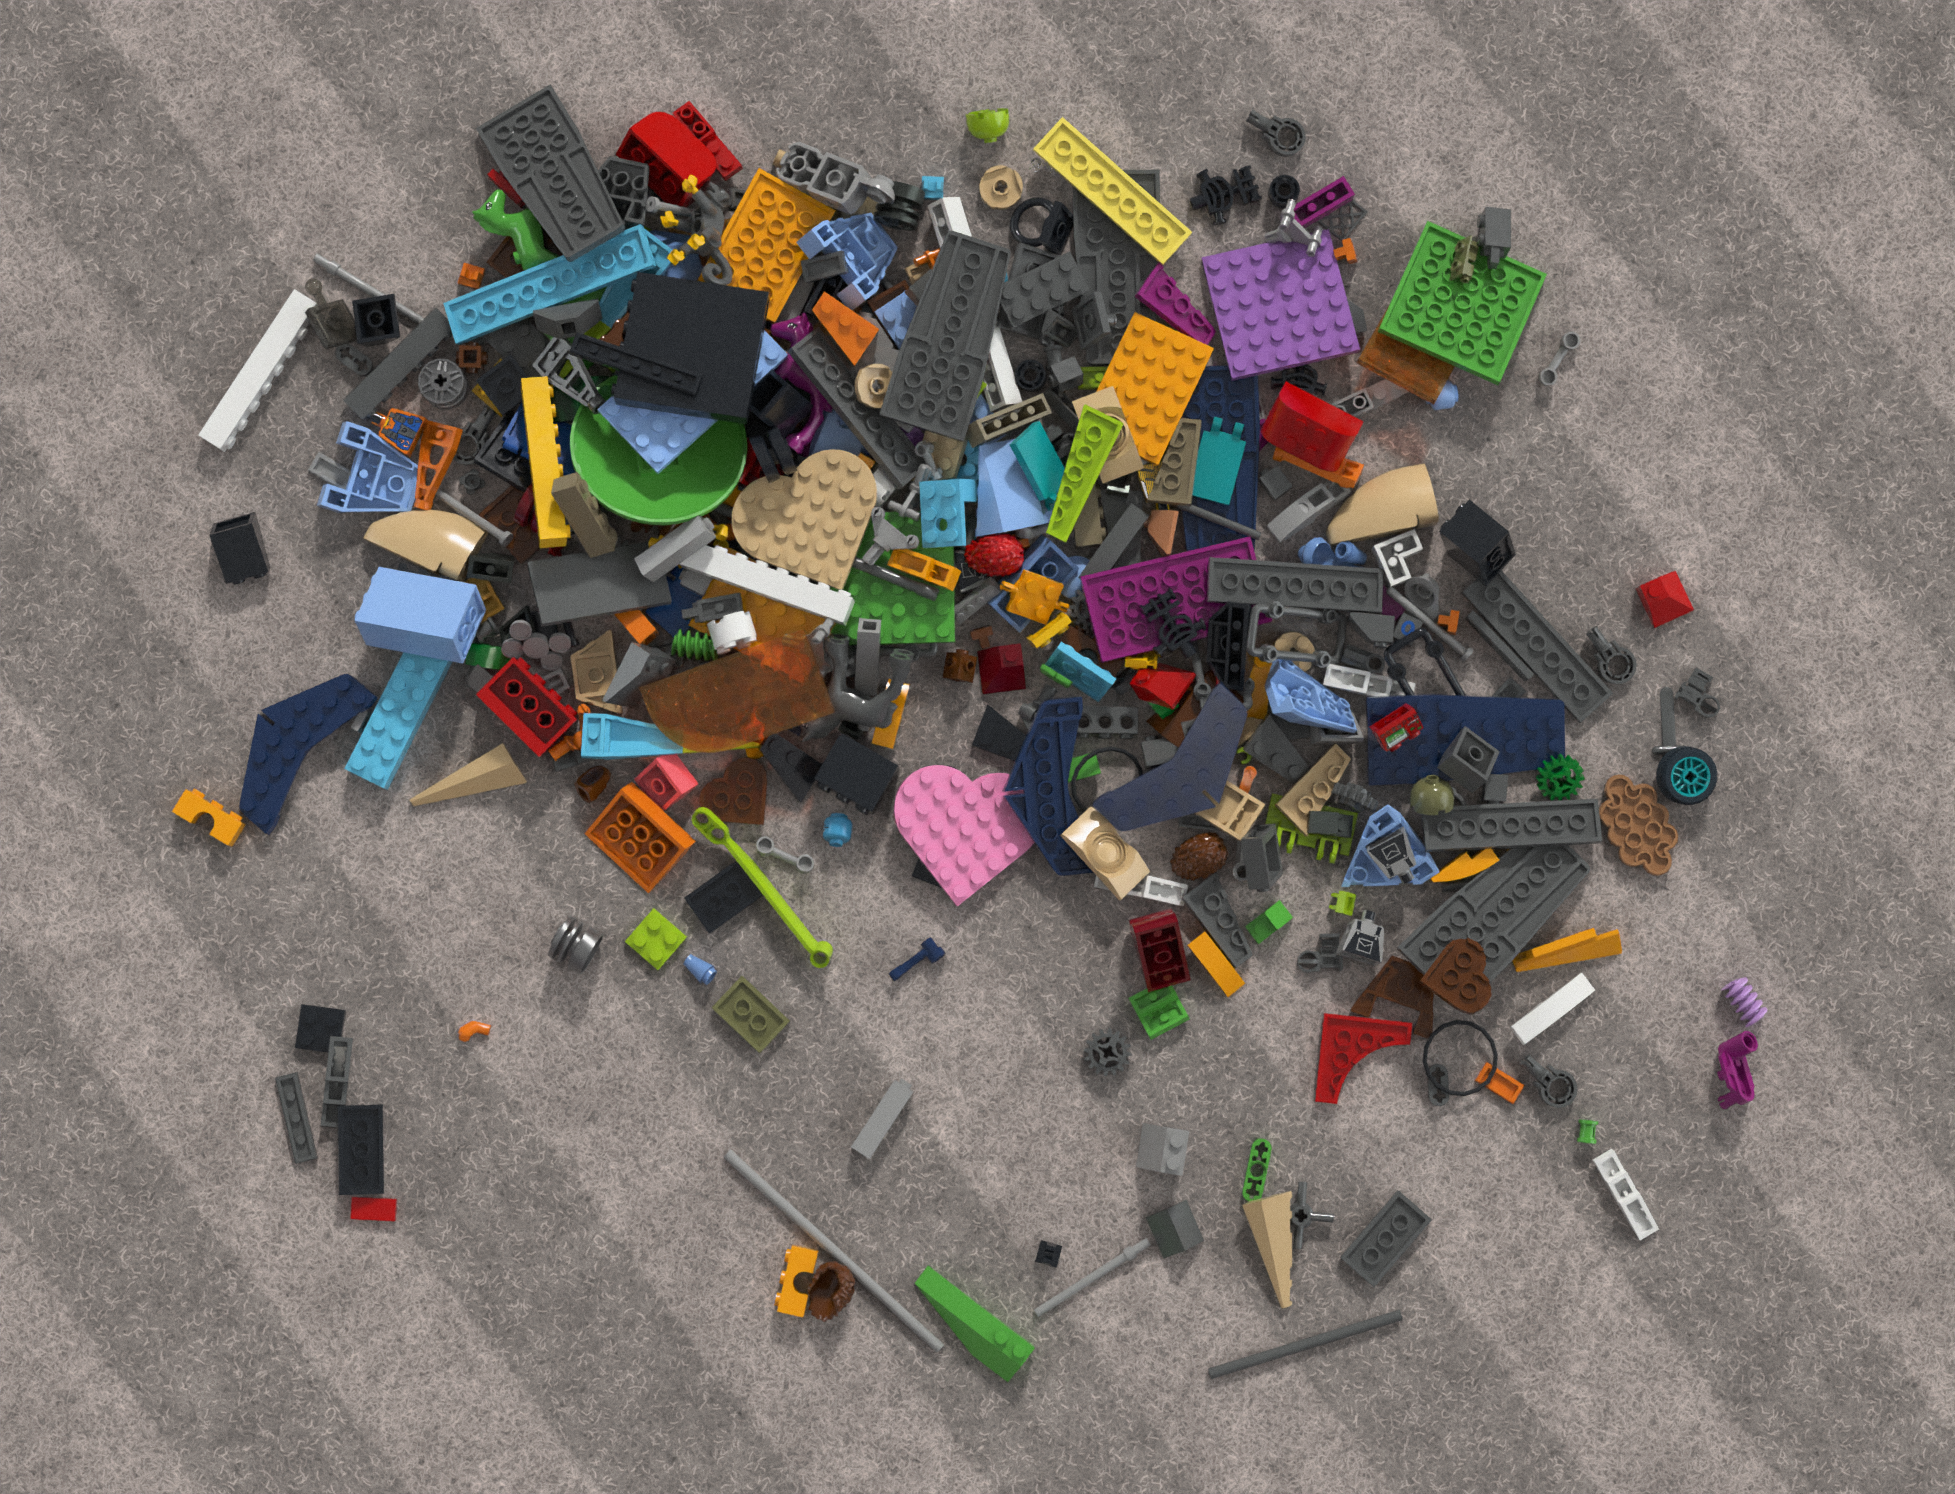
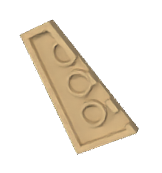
M1336 743L1275 804L1279 811L1304 836L1309 834L1307 833L1309 811H1321L1325 802L1328 801L1335 783H1338L1351 760Z

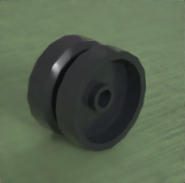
M778 426L767 431V437L770 442L768 446L761 435L749 439L769 483L780 479V473L776 466L780 464L786 475L798 471L792 459L794 456L786 439H783Z

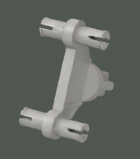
M1289 199L1286 208L1281 212L1278 229L1265 234L1266 243L1278 241L1283 243L1291 241L1308 245L1306 255L1314 257L1317 247H1320L1322 242L1320 237L1323 228L1317 225L1314 226L1312 235L1307 232L1294 219V209L1297 203L1295 200Z
M920 464L915 480L909 484L911 492L906 491L904 499H906L904 504L901 505L890 500L887 508L898 512L900 517H908L917 522L921 517V513L912 510V508L917 507L921 509L919 482L928 481L932 468L929 465Z
M874 507L872 509L871 516L875 536L873 541L875 543L862 558L868 565L872 566L884 551L916 549L918 547L919 539L917 536L908 535L906 537L884 519L885 511L883 508Z
M826 618L823 624L816 627L808 635L804 634L802 637L785 634L782 640L783 645L799 649L801 654L808 655L816 663L819 670L815 673V676L820 680L824 679L825 675L833 669L832 659L830 656L827 657L825 649V639L830 634V628L834 625V621L831 618Z

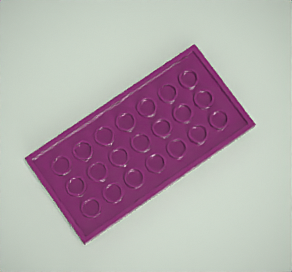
M1251 537L1081 576L1080 581L1101 663L1153 651L1152 648L1154 646L1157 647L1161 644L1157 633L1165 621L1162 617H1159L1148 624L1146 620L1153 616L1155 612L1151 611L1145 617L1140 611L1139 606L1149 603L1148 600L1150 598L1156 601L1158 599L1156 595L1167 592L1169 587L1174 592L1176 599L1167 601L1168 605L1177 600L1180 601L1177 607L1169 611L1171 617L1186 615L1190 617L1192 623L1198 622L1202 618L1206 625V630L1197 631V636L1191 641L1208 638L1209 618L1226 604L1207 602L1208 559L1215 557L1256 560ZM1161 604L1157 605L1160 611L1164 609ZM1259 613L1258 625L1272 622V618L1266 617L1264 613ZM1182 620L1175 621L1177 625L1185 623ZM1165 626L1163 630L1164 637L1170 631L1168 626ZM1180 629L1181 632L1189 631V629ZM1171 634L1167 640L1169 643L1174 638L1173 634Z

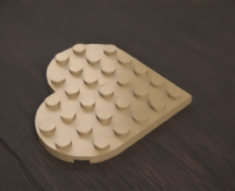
M824 450L806 458L797 467L798 471L794 472L792 478L780 475V479L769 483L765 476L745 487L736 499L732 511V528L740 546L757 560L794 574L805 576L813 581L827 584L832 588L843 590L871 520L872 509L877 503V485L866 463L847 451Z

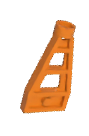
M429 420L426 421L420 443L414 507L423 510L432 509L434 496L457 452L463 429ZM434 445L441 446L444 449V453L436 465L430 462L431 448ZM429 468L436 471L430 486H427V470Z
M1278 447L1275 448L1273 460L1282 462L1285 460L1325 479L1338 483L1343 488H1354L1364 468V464L1345 458L1337 471L1330 472L1321 470Z

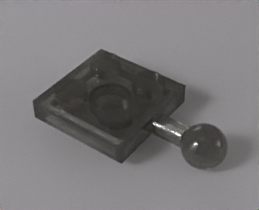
M316 278L309 279L305 283V290L309 295L314 296L318 306L308 308L305 314L325 350L357 341L355 320L344 300L341 299L327 303L321 292L322 283Z

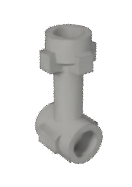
M926 440L917 443L918 445L915 447L916 455L923 457L925 464L932 468L929 476L930 481L943 478L941 474L943 473L942 469L936 467L931 455L934 451L933 444L926 442Z

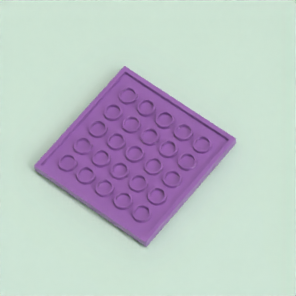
M1329 229L1322 231L1320 237L1322 242L1320 247H1317L1314 257L1306 255L1308 245L1293 241L1289 243L1278 241L1201 258L1232 381L1360 352L1337 259H1335Z

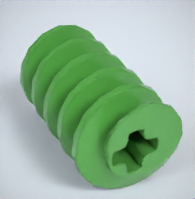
M679 629L674 636L672 656L678 652V656L683 657L686 653L687 658L691 659L695 653L697 660H700L702 656H704L705 661H709L711 656L713 660H717L718 653L714 649L712 639L709 640L708 633H705L701 639L699 632H696L695 636L691 637V632L688 630L686 635L683 636L682 629Z

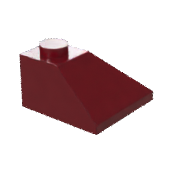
M1021 643L996 646L977 651L983 695L1026 689Z

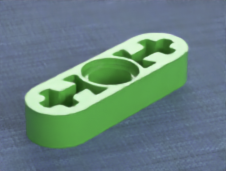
M1256 1139L1251 1145L1242 1188V1195L1248 1202L1261 1199L1272 1150L1271 1144L1266 1139ZM1261 1142H1264V1146L1267 1147V1152H1262L1261 1156L1262 1159L1266 1158L1265 1163L1259 1160L1252 1161L1253 1156L1258 1157V1150H1255V1146L1260 1145ZM1254 1164H1260L1263 1167V1173L1259 1177H1254L1250 1172ZM1248 1178L1256 1181L1261 1180V1185L1256 1183L1255 1190L1258 1191V1195H1254L1253 1199H1250L1249 1194L1246 1193V1190L1252 1187V1182H1248Z

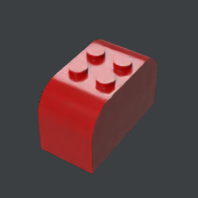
M665 112L650 113L631 126L616 152V155L621 159L648 164L650 166L648 186L666 203L686 208L694 203L695 200L692 197V192L688 193L682 189L683 181L688 179L689 175L695 176L698 180L696 188L700 190L710 180L716 169V159L713 153L677 118Z
M1285 382L1261 428V434L1268 442L1321 470L1334 472L1340 468L1364 421Z

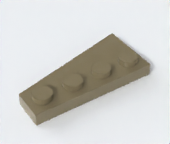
M1180 418L1147 502L1191 506L1202 420Z

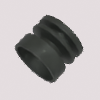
M893 181L894 203H877L875 209L878 211L874 212L873 220L896 230H917L918 222L916 220L920 218V214L913 209L922 208L925 192L916 186Z

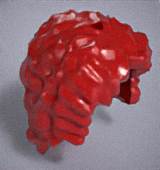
M996 533L981 537L977 536L976 540H972L969 545L965 546L964 557L968 567L987 576L996 575L998 577L1001 575L1003 577L1016 573L1022 567L1024 561V549L1021 541H1018L1016 536L1010 534Z

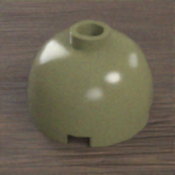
M1428 775L1417 781L1412 787L1410 807L1414 806L1415 812L1424 815H1438V811L1442 810L1448 813L1454 807V792L1447 781L1439 778L1437 775Z

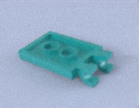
M1214 416L1211 431L1203 432L1199 446L1193 497L1229 506L1246 441L1240 440L1244 424L1236 422L1233 434H1228L1220 431L1223 419Z
M1040 421L1033 422L1009 445L1038 500H1044L1047 510L1051 511L1054 508L1065 468Z

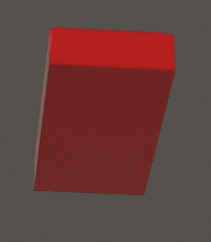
M352 1197L350 1219L396 1221L397 1199Z

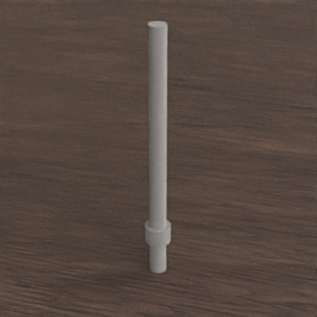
M318 253L313 258V261L326 268L328 273L333 276H339L370 296L385 295L342 269L341 265L337 262H331ZM396 301L398 313L416 324H419L424 319Z
M1143 1239L1133 1247L1128 1246L1123 1250L1122 1254L1035 1308L1034 1311L1037 1316L1040 1317L1127 1260L1135 1259L1138 1253L1151 1246L1148 1239Z

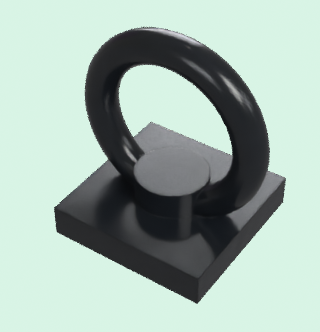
M1034 197L1023 201L1016 207L1010 220L1011 233L1018 243L1021 242L1033 247L1043 245L1049 252L1060 256L1073 227V214L1062 202L1054 201L1053 204L1051 201L1041 197ZM1033 206L1046 208L1050 214L1044 221L1040 237L1027 238L1023 236L1019 230L1021 215Z

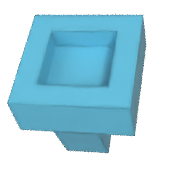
M922 176V190L925 192L924 199L939 200L943 198L944 177Z

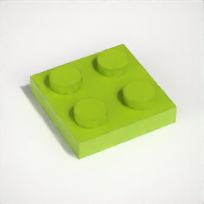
M653 908L625 942L659 970L685 941L687 936Z

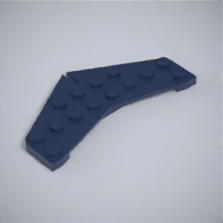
M342 674L262 709L261 711L274 721L275 724H271L261 714L257 715L239 803L240 811L265 834L270 835L277 826L280 819L279 813L304 757L316 744L357 714L363 713L370 708L378 697L354 676Z
M1220 682L1212 689L1206 703L1177 752L1168 762L1113 791L1110 790L1102 794L1093 802V806L1119 831H1128L1215 808L1216 805L1203 791L1206 790L1220 803L1247 718L1246 707Z
M1081 696L1049 699L1039 705L1003 788L1004 792L1023 790V793L1003 796L1053 871L1060 876L1094 873L1060 836L1078 819L1068 791V778L1079 720L1083 711Z

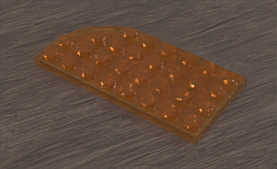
M805 628L639 687L649 715L659 730L676 744L697 752L715 753L730 750L835 712Z

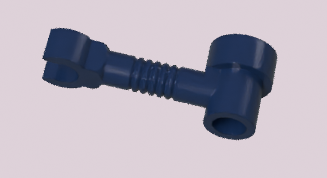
M930 937L921 944L922 950L888 974L895 982L926 957L931 964L937 962L946 954L941 946L938 947Z

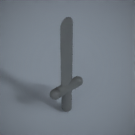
M1664 687L1660 691L1663 746L1652 748V753L1655 755H1665L1674 748L1684 746L1676 745L1673 690L1669 687Z

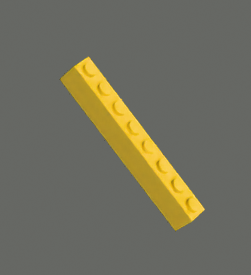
M548 376L521 378V395L539 547L566 546L567 538H571L570 525L565 524L566 517L551 494L553 480L563 476V466L558 464L557 458L561 457L560 444L555 442V437H558V425L553 424V417H556L555 404H551L550 398L554 397L553 385L548 384Z

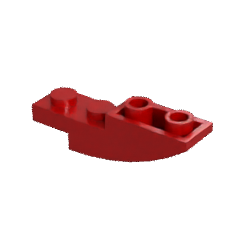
M690 101L672 113L713 153L716 159L715 170L725 181L743 169L742 164L719 139L715 130Z

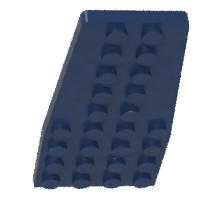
M1228 365L1206 366L1182 418L1202 420L1200 443L1203 432L1211 431L1214 416L1223 419L1220 431L1228 434H1233L1236 422L1244 424L1240 440L1246 441L1229 506L1197 497H1192V505L1256 530L1260 442L1258 375L1232 381ZM1182 510L1187 551L1248 537ZM1251 538L1255 552V539Z
M1441 694L1366 697L1368 785L1415 784L1428 775H1437L1445 781L1453 780L1437 767L1444 752L1464 726L1500 751L1490 774H1506L1537 770L1538 767L1544 768L1543 761L1550 762V756L1558 759V755L1562 754L1565 759L1564 702L1560 699ZM1407 703L1415 709L1424 728L1420 730V735L1414 739L1409 740L1407 738L1401 742L1402 746L1397 750L1386 752L1380 746L1369 726Z

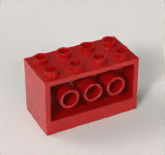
M513 657L476 695L538 757H542L578 721L575 717L578 713L569 704L564 706L560 702L562 697L554 689L549 691L544 686L547 682L538 673L533 675L529 671L531 666L523 658L517 659ZM511 684L520 685L518 694L515 692L510 693ZM527 699H534L536 701L534 709H526ZM550 714L551 724L543 725L541 723L543 721L541 717L543 715L548 716Z

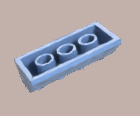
M1041 534L1024 553L1022 567L1016 573L1003 576L997 583L1003 585L1001 582L1005 581L1015 584L1020 578L1023 569L1061 582L1064 585L1079 568L1051 540ZM1000 589L1001 592L987 604L1020 633L1030 623L1031 619L1008 612L1006 606L1010 600V592Z

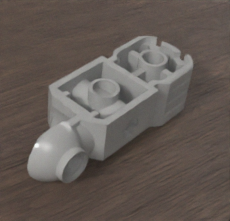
M801 142L788 146L791 152H786L780 162L781 169L776 168V174L783 182L827 206L850 215L863 205L867 196L881 204L885 202L894 203L895 200L894 182L880 174H877L875 178H871L862 165L828 152L822 155L817 148Z

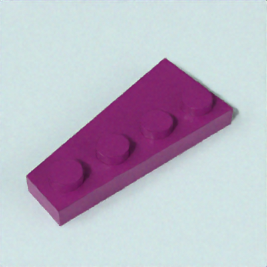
M1158 262L1134 297L1180 333L1208 345L1216 330L1203 314L1192 306L1190 298L1186 294L1183 295L1176 286V281L1172 276L1169 278L1163 270V265Z

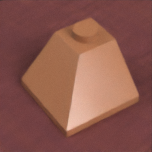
M1151 510V514L1144 524V528H1148V537L1162 557L1171 555L1179 511Z

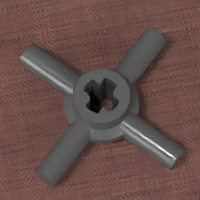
M1298 1182L1297 1202L1290 1206V1211H1292L1290 1225L1295 1228L1293 1249H1302L1303 1230L1312 1221L1334 1222V1214L1313 1212L1312 1208L1306 1204L1307 1182ZM1302 1209V1212L1306 1214V1218H1302V1221L1299 1222L1298 1218L1294 1217L1295 1212L1298 1213V1210Z

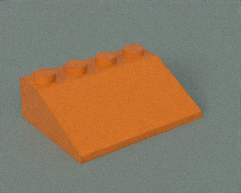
M633 782L620 789L585 832V835L647 893L654 889L696 842Z

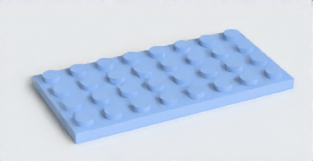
M765 330L754 387L771 369L775 370L788 358V354ZM614 397L609 398L597 409L657 474L718 421L616 405Z

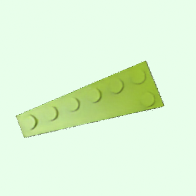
M1084 404L1046 531V534L1064 543L1067 542L1124 424Z

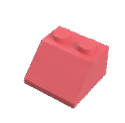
M677 754L657 757L634 779L640 789L663 811L670 808L698 785V782Z

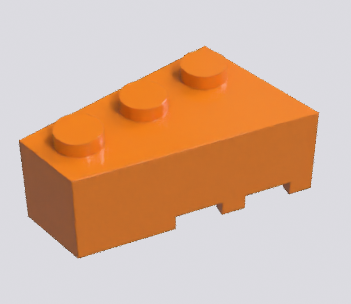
M825 291L812 309L813 314L851 364L855 366L879 329Z

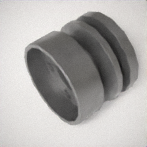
M435 359L428 362L419 374L418 386L421 394L432 406L440 410H451L459 407L469 393V383L466 375L454 362L448 359ZM444 378L447 382H444L443 387H440L437 383H440L441 379Z
M569 916L556 931L547 956L553 959L560 951L557 961L561 963L569 956L568 968L582 974L595 955L604 934L591 927L582 934L583 923L579 921L573 929L576 919Z

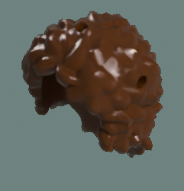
M1216 832L1196 834L1190 837V839L1185 840L1180 847H1175L1170 864L1172 871L1176 873V876H1181L1182 879H1190L1191 881H1195L1200 877L1205 879L1225 865L1228 852L1223 844V839Z
M830 1261L816 1269L814 1278L811 1279L812 1282L807 1288L810 1299L808 1310L811 1311V1315L816 1317L817 1320L827 1322V1320H832L834 1316L837 1317L838 1313L846 1307L855 1291V1279L847 1266L841 1265L837 1261Z

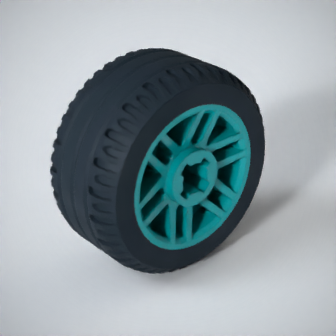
M1689 746L1674 748L1662 757L1657 766L1656 780L1658 787L1666 798L1682 805L1701 803L1712 794L1716 787L1718 779L1716 765L1713 759L1700 749Z

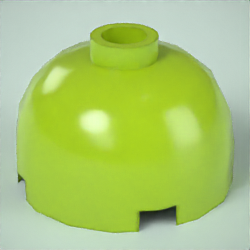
M997 108V112L986 109L965 114L969 132L975 138L984 139V143L996 142L997 137L1002 136L1009 126L1008 108Z

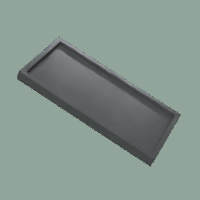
M649 541L615 547L613 552L592 558L589 557L587 552L528 562L527 567L541 627L671 604L672 599L666 574L652 582L642 575L634 559L649 548Z

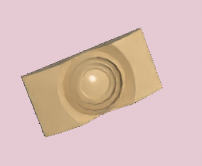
M1113 386L1072 401L1078 419H1080L1083 406L1086 404L1124 423L1099 474L1103 484L1144 469Z
M1226 781L1220 803L1204 790L1203 793L1216 807L1194 814L1241 842V838L1250 830L1264 809L1265 804L1229 781Z
M1091 806L1060 835L1119 901L1150 872L1137 850L1127 844L1118 835L1114 826Z

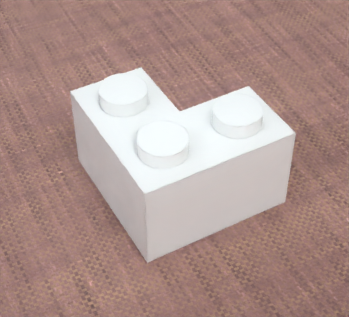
M1415 529L1374 545L1371 549L1379 568L1383 569V578L1388 588L1405 583L1408 579L1412 578L1404 559L1423 550Z

